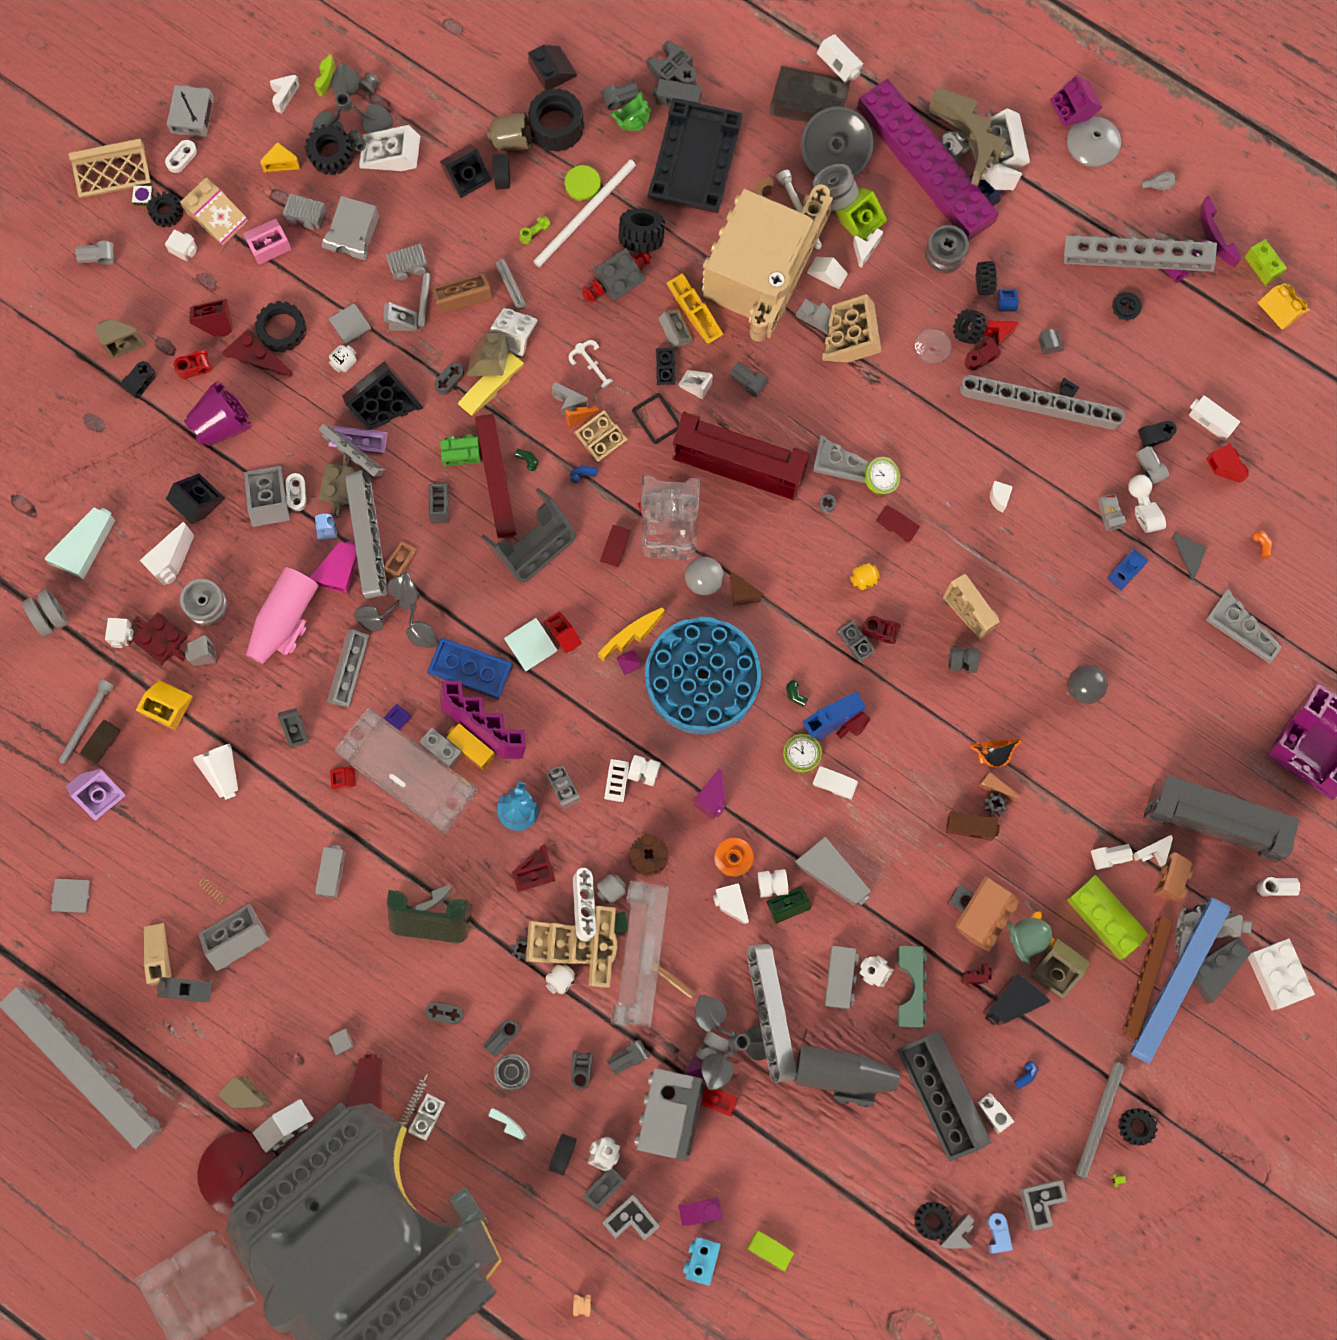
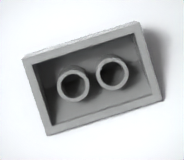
M250 903L198 933L204 954L216 971L227 967L233 961L245 956L248 952L262 946L269 940L264 926Z

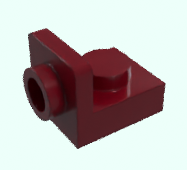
M989 963L982 964L981 975L979 971H967V974L962 975V984H988L989 980L992 979V969L989 968Z

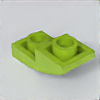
M330 54L321 61L319 66L321 76L316 79L314 84L317 94L322 97L328 91L335 72V63Z
M758 1230L755 1231L746 1248L781 1271L786 1270L794 1255L792 1251Z

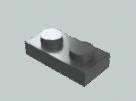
M612 1167V1169L607 1170L583 1197L597 1211L625 1180Z

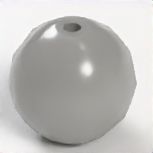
M707 556L698 557L687 566L685 582L694 593L701 596L711 595L722 586L724 571L715 559Z

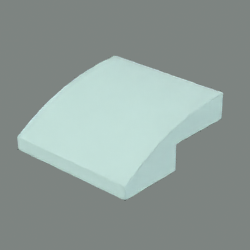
M537 618L504 637V640L525 671L558 651Z
M491 1108L488 1116L506 1123L505 1133L521 1140L526 1139L527 1135L513 1119L503 1112Z

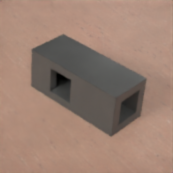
M659 79L658 86L655 85L653 96L656 97V104L670 106L672 98L700 104L702 86Z
M160 977L157 985V997L193 1002H210L212 982Z

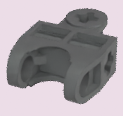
M666 41L663 44V49L668 54L666 59L658 60L649 57L646 60L648 69L658 81L659 79L696 85V71L692 68L693 57L677 44L671 41Z

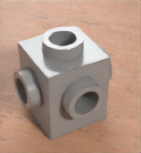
M949 131L941 138L942 141L940 143L955 161L960 160L971 148L966 142V137L961 132Z

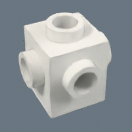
M877 955V957L866 958L860 966L862 969L859 974L864 976L863 980L868 984L884 987L894 969L886 965L887 961Z
M608 1137L594 1141L589 1149L591 1154L587 1163L603 1171L612 1169L613 1164H616L619 1159L620 1153L618 1151L620 1146Z

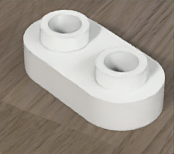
M183 140L175 147L165 160L169 171L179 173L190 163L197 154L195 144L190 140Z
M297 473L289 475L286 479L287 504L293 511H301L307 504L306 482ZM299 482V486L294 487V483ZM296 500H300V504L295 505L294 503Z

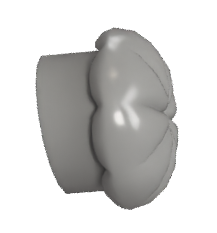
M507 1054L501 1057L494 1068L495 1080L505 1090L513 1091L522 1088L530 1076L529 1064L522 1056L517 1054Z

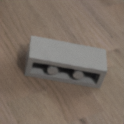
M838 946L831 947L824 1007L848 1010L850 1005L853 1006L854 994L851 993L852 986L856 985L857 974H853L854 966H858L859 954H856V949Z

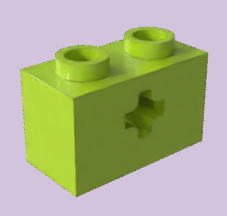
M1266 239L1251 247L1245 255V259L1265 286L1280 278L1287 269Z

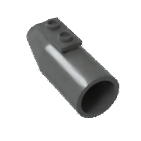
M800 1045L795 1085L834 1091V1100H837V1102L842 1104H848L849 1102L857 1103L861 1107L874 1106L875 1093L897 1091L899 1071L861 1054Z

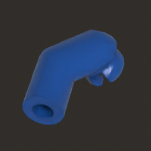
M584 465L577 467L570 473L571 482L578 483L583 475L596 477L597 467Z
M1033 1061L1026 1063L1024 1068L1027 1072L1014 1080L1018 1089L1023 1088L1034 1080L1038 1067L1035 1066Z

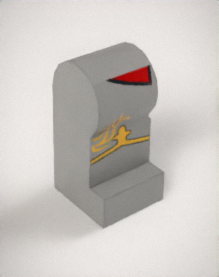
M1110 494L1099 497L1098 505L1106 532L1123 528L1126 520L1125 516L1122 515L1116 495Z

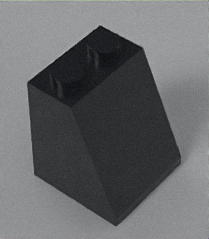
M1017 974L1010 978L982 1013L986 1015L985 1019L994 1026L996 1024L999 1026L1048 1004L1050 999L1023 976Z

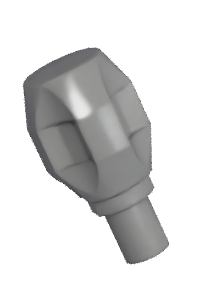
M1170 172L1159 173L1151 178V180L1142 181L1143 189L1152 187V189L1167 190L1175 186L1174 173Z

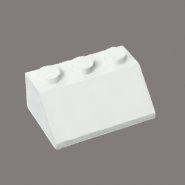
M1007 108L989 118L992 120L990 126L993 129L992 134L1006 139L1005 147L1007 151L1004 158H1000L998 163L1014 170L1029 164L1030 159L1020 114Z

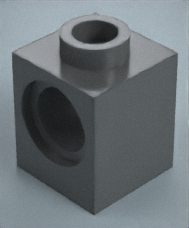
M959 885L947 904L963 913L966 907L961 904V897H967L971 900L974 893Z

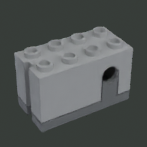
M654 1068V1073L650 1072L648 1084L651 1087L649 1093L646 1092L644 1105H646L645 1113H641L639 1125H642L641 1133H637L635 1145L638 1146L637 1150L689 1161L704 1091V1079ZM673 1087L675 1095L672 1099L668 1100L665 1092L668 1088Z

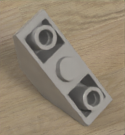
M563 765L546 772L563 810L581 802Z

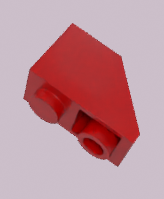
M1231 444L1210 453L1206 458L1214 474L1239 483L1245 481L1249 476L1246 465L1242 464L1238 451Z

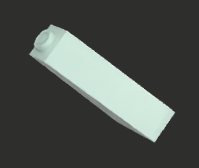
M93 508L45 557V560L50 565L84 580L116 521L111 516L112 513L104 508H101V510Z

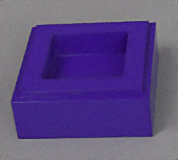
M398 704L384 717L398 731L412 718Z

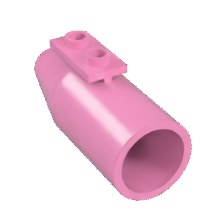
M289 567L283 569L256 617L246 656L258 663L264 664L276 650L283 655L294 651L297 645L295 643L298 636L301 637L306 630L304 626L306 621L300 618L319 586L315 581Z

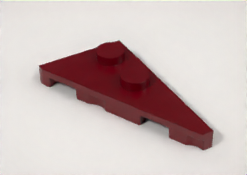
M249 329L222 352L226 358L231 357L245 364L250 363L252 366L264 370L275 371L280 375L290 377L293 375L292 371Z

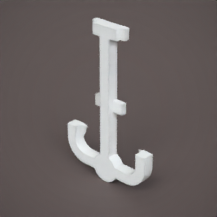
M593 340L577 344L575 349L569 354V361L572 366L577 363L573 360V356L577 353L582 354L590 364L587 368L589 370L593 368L604 382L601 385L602 388L612 383L613 380L611 378L607 380L596 366L598 362H593L585 352L587 346L593 345L594 350H597L599 345Z

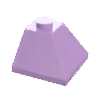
M101 769L81 773L65 786L70 796L95 821L126 796Z

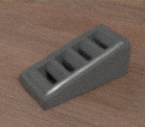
M448 483L429 484V518L431 523H446L450 521ZM444 491V493L434 494V492Z

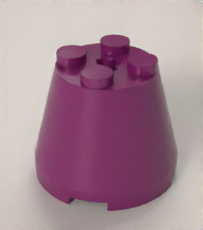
M216 381L208 388L188 413L187 419L184 420L186 426L190 430L193 429L197 434L195 438L201 445L212 446L244 433L253 426L251 422L248 423L246 418L249 415L233 393L225 391L223 389L225 387L224 384Z

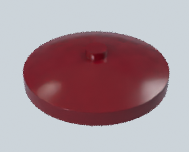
M232 1132L219 1137L208 1146L199 1162L197 1178L202 1196L214 1209L229 1215L231 1208L235 1204L232 1200L233 1195L277 1157L276 1152L272 1149L265 1153L253 1133Z

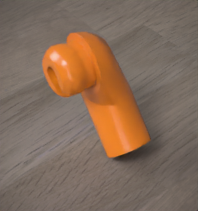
M1265 531L1254 532L1253 539L1256 542L1260 541L1262 544L1261 557H1271V539Z

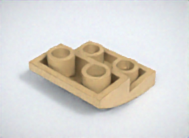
M605 410L574 432L597 462L627 441L625 435L613 423Z

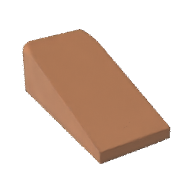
M400 541L384 565L385 577L391 580L403 574L415 556L417 549Z
M989 773L979 784V787L997 795L1001 793L1002 797L1014 802L1020 798L1019 794L992 773Z

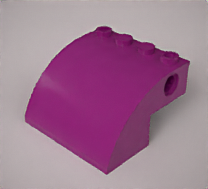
M1317 683L1290 717L1267 756L1331 800L1337 797V696Z

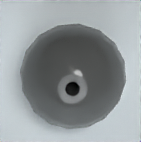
M1094 665L1078 666L1070 673L1067 682L1070 695L1079 703L1084 704L1098 702L1106 694L1108 688L1105 673Z

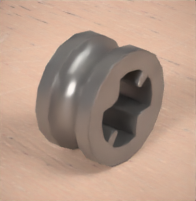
M830 494L823 495L819 501L820 509L823 512L834 510L836 506L835 498ZM825 499H826L827 501H830V500H831V501H832V503H831V505H830L831 507H830V508H829L828 506H825V507H824V506H823V504H824V501H823V500H825Z

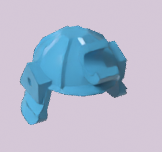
M517 782L515 789L509 791L505 796H500L497 805V815L500 822L506 828L514 831H522L531 827L536 822L540 812L539 805L533 802L531 795L524 790L525 783Z

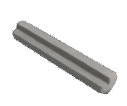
M505 260L497 261L496 267L516 309L524 308L525 301Z

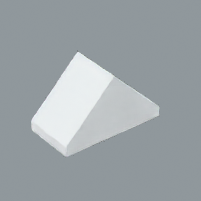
M993 163L991 168L987 167L988 173L985 180L995 190H1014L1022 173L1000 163Z
M815 257L807 271L809 275L837 289H840L848 275L834 257Z
M687 370L678 385L703 400L712 386L713 375L706 372Z

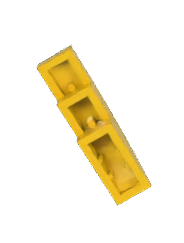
M683 273L666 283L686 316L707 344L724 335L706 304L702 303L695 289L691 288Z
M663 608L657 609L628 625L598 653V657L605 662L616 648L623 653L634 639L641 643L665 615V610Z

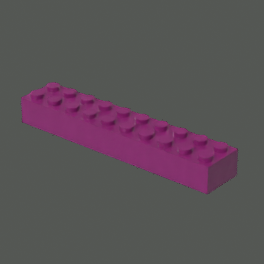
M888 79L859 97L858 111L950 223L965 233L968 241L996 222L999 214L979 188L971 184L972 180Z

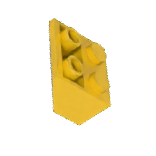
M1286 283L1271 289L1258 302L1282 330L1289 327L1309 311L1306 301L1298 298L1294 288L1289 284L1286 285Z
M158 680L144 693L136 711L176 731L193 696Z

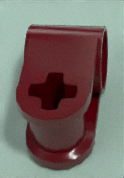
M870 616L863 623L862 631L868 637L888 644H896V633L901 625L894 621ZM867 623H873L876 626V630H870Z

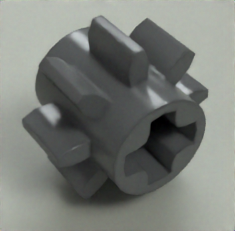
M991 793L989 795L990 800L984 799L983 801L987 804L983 810H988L990 817L995 813L1000 817V810L1006 811L1008 809L1004 806V803L1008 800H1003L1001 793L998 796H994ZM994 801L998 802V803H997V806H999V807H997L996 809L993 808V807H994V804H993Z
M527 937L524 938V941L516 938V945H510L515 950L511 955H518L517 960L519 962L521 958L526 959V953L522 954L517 951L520 950V945L527 946Z

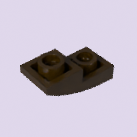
M104 719L87 741L80 754L93 763L98 764L108 747L112 746L121 730Z

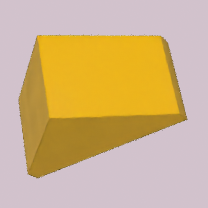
M278 142L260 160L264 172L300 169L297 157Z

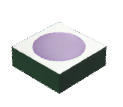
M134 186L133 205H149L148 200L152 201L153 187Z

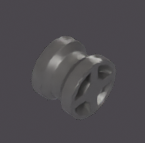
M367 72L365 78L360 80L358 85L365 93L373 95L375 88L381 85V81L374 74Z

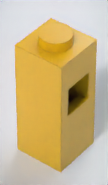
M461 724L452 726L447 732V740L461 750L466 757L482 770L496 756L490 748Z

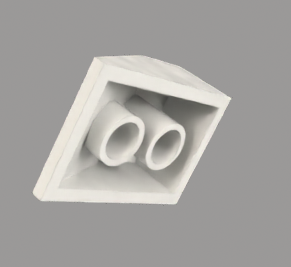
M409 125L363 135V139L366 141V148L361 151L360 168L404 171L417 167L420 135Z
M182 522L140 560L163 586L171 584L179 574L194 534Z

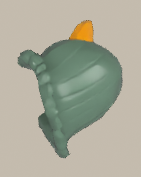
M1041 911L1033 913L1029 918L1018 921L1015 925H1013L1012 921L1007 922L1011 943L1019 959L1025 965L1031 963L1030 957L1042 953L1054 943L1051 927L1041 920Z

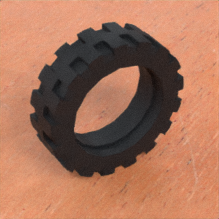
M276 301L274 304H267L266 308L263 307L260 310L261 313L256 316V333L260 341L268 349L271 348L275 352L277 350L286 352V350L289 349L290 351L294 349V346L300 345L301 339L305 337L306 325L301 311L295 305H290L286 301L284 303ZM287 314L293 317L296 326L293 333L287 338L273 339L266 333V325L275 315Z

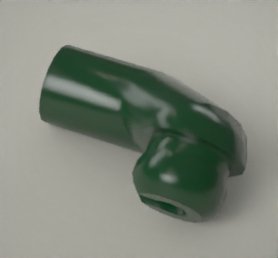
M517 448L515 458L525 460L528 463L527 469L535 471L538 465L535 455L532 452Z
M791 680L786 686L788 698L804 708L808 699L799 694V683L796 680Z

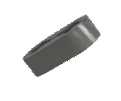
M451 363L435 380L434 385L438 394L446 395L450 393L461 381L464 371L460 364ZM458 369L459 374L452 376V370L456 371ZM440 383H442V384H445V383H446L447 388L442 387V388L440 389V385H439V384H440Z
M433 1002L426 1008V1016L433 1021L458 1024L464 1018L463 1010L457 1006ZM437 1006L438 1010L444 1012L443 1015L436 1014V1016L433 1017V1014L430 1013V1009H434V1007ZM454 1009H456L460 1017L452 1021V1017L446 1016V1012L453 1013Z

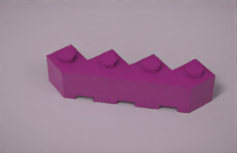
M442 681L440 704L443 712L461 724L503 759H523L526 748L524 730H505L503 714H484L482 697H463L461 681Z

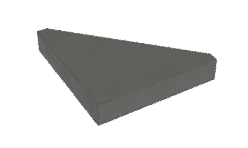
M1174 534L1172 539L1179 550L1178 553L1184 565H1186L1190 579H1194L1207 547Z

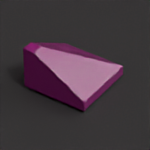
M634 650L616 657L624 675L642 668L641 662Z
M693 1056L684 1074L703 1079L701 1073L703 1060Z

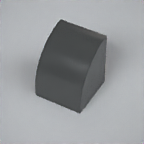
M1058 330L1041 331L1038 341L1042 355L1064 351Z

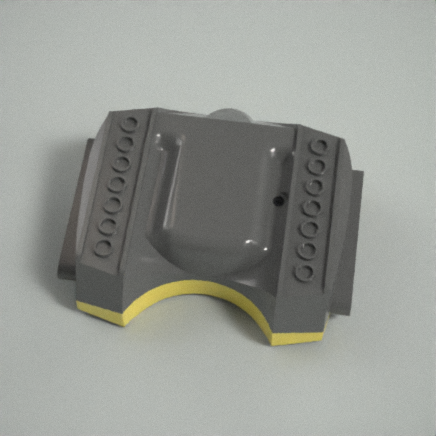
M343 1103L335 1106L232 1197L235 1204L230 1210L226 1226L230 1242L247 1275L264 1299L263 1309L268 1324L277 1331L292 1335L295 1340H446L497 1292L487 1279L502 1260L484 1222L481 1219L461 1224L437 1222L425 1217L413 1207L404 1192L399 1172L400 1153L407 1129L372 1103L348 1108Z

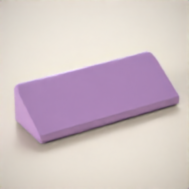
M332 426L335 431L359 450L385 453L387 432ZM332 441L329 442V446H330V447H336V446H337V445H336L335 443H333Z

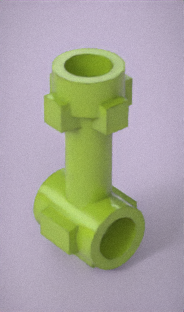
M546 216L539 217L537 219L538 223L533 227L520 230L519 240L521 243L529 244L532 242L534 234L541 229L546 231L551 225Z

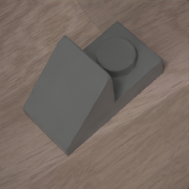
M297 708L278 713L279 721L290 748L309 743L303 718L299 715Z

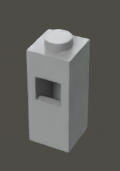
M330 845L329 848L323 847L315 894L318 896L338 899L346 852L341 850V846Z

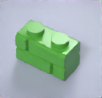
M464 435L463 438L456 439L450 436L440 440L443 466L481 463L478 437Z

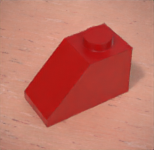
M560 611L544 620L545 625L565 653L575 650L582 644L573 626Z

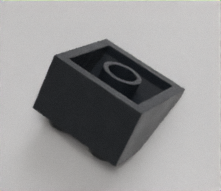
M542 45L528 52L529 65L545 91L555 88L577 76L560 46Z
M471 144L439 161L448 180L460 198L492 181L477 148Z
M200 473L173 483L166 497V500L191 524L205 519L225 499Z

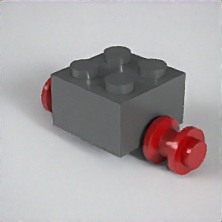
M625 248L592 269L597 280L594 279L592 286L589 288L586 286L582 287L583 292L581 294L587 302L593 303L597 295L604 296L606 292L610 300L614 301L646 280L641 273V265L644 263L646 265L651 264L650 259L652 257L650 253L638 252V255L634 257Z

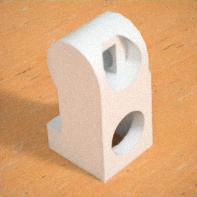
M988 1093L977 1102L980 1110L990 1121L997 1134L1014 1122L991 1093Z

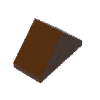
M732 572L730 574V586L734 605L755 603L762 600L763 593Z

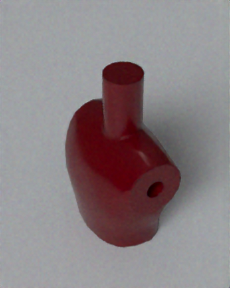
M862 711L844 723V726L836 734L840 739L849 731L853 735L858 736L864 731L871 719Z

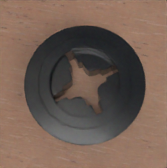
M1123 292L1114 298L1111 308H1113V314H1116L1119 319L1128 321L1130 319L1134 320L1140 314L1142 305L1136 295ZM1129 301V309L1124 312L1123 308Z

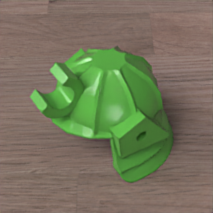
M641 91L631 102L609 115L617 119L616 121L623 131L626 129L629 131H639L647 124L649 112L652 110L647 101L643 100Z

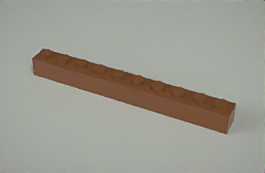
M1161 916L1155 921L1156 928L1151 934L1153 938L1148 944V954L1146 953L1144 957L1145 964L1141 967L1140 972L1142 974L1137 980L1138 987L1133 993L1135 997L1130 1003L1131 1010L1126 1016L1127 1023L1123 1026V1035L1137 1039L1172 927L1173 920Z

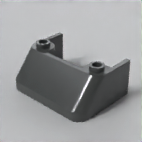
M539 488L536 489V492L544 502L536 512V518L540 524L513 547L506 541H500L495 544L484 534L481 536L494 556L520 582L529 581L572 544L576 537L574 529L553 498Z

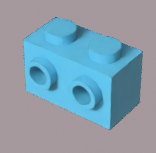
M697 1236L695 1241L691 1240L688 1251L692 1253L691 1259L685 1262L683 1269L686 1279L710 1286L720 1243ZM707 1247L708 1250L706 1253H701L700 1249ZM697 1267L702 1269L700 1274L694 1272Z

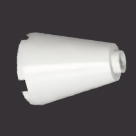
M230 744L223 745L208 751L204 755L201 754L193 758L195 764L220 798L224 797L226 800L236 796L235 792L238 791V784Z

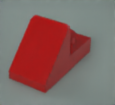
M985 320L987 322V326H985L987 330L983 334L984 336L996 335V345L999 347L1015 332L1018 321Z

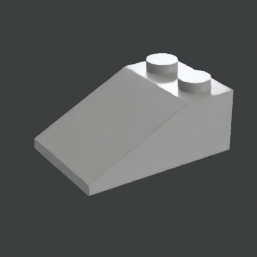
M281 466L244 472L247 508L252 527L290 521Z

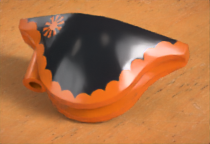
M1021 738L970 744V748L978 752L979 763H986L990 767L1000 768L1009 763L1013 751L1021 744Z

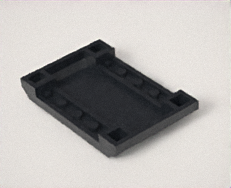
M672 98L657 164L648 191V198L719 214L743 113Z

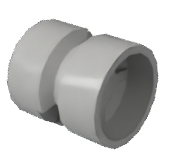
M708 1031L703 1039L704 1045L699 1047L695 1056L701 1060H704L710 1054L721 1056L722 1053H726L729 1041Z

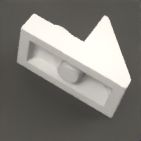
M296 75L270 81L272 90L277 92L273 97V105L275 110L281 114L300 86Z
M878 228L874 233L868 235L866 241L856 235L854 236L853 245L858 264L861 268L882 239L883 231Z
M1170 835L1133 854L1135 861L1142 859L1144 862L1155 856L1160 866L1165 865L1173 840L1172 836Z

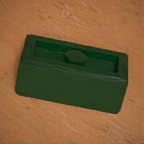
M803 887L788 892V895H780L766 901L775 923L782 922L811 909L810 901Z

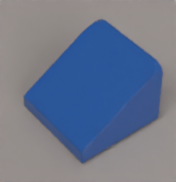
M998 289L999 311H1016L1018 307L1016 289Z

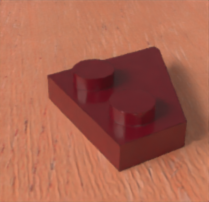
M545 844L533 856L530 855L523 865L518 866L512 872L518 892L556 881Z

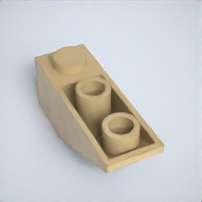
M164 923L144 927L145 975L147 984L152 986L158 985L160 977H172Z

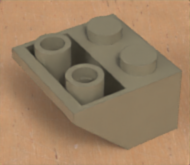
M234 1076L218 1094L232 1109L270 1107L271 1105L268 1101L270 1097L264 1091L256 1090L254 1088L255 1083L247 1076Z

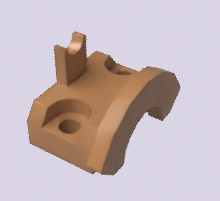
M768 177L759 181L753 193L760 196L772 194L774 187L772 178Z

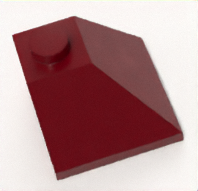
M227 299L190 307V324L212 336L219 335L224 337L232 332Z

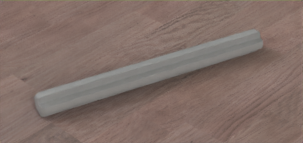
M1115 1062L1113 1064L1076 1170V1175L1079 1177L1087 1178L1125 1069V1065Z

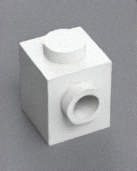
M175 229L165 243L170 253L187 262L190 257L195 255L197 250L194 238L187 233L182 234Z
M108 618L105 640L114 648H123V645L129 646L130 640L133 639L132 623L128 619Z

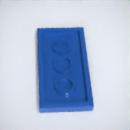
M441 637L427 673L447 681H461L463 687L500 699L513 663Z

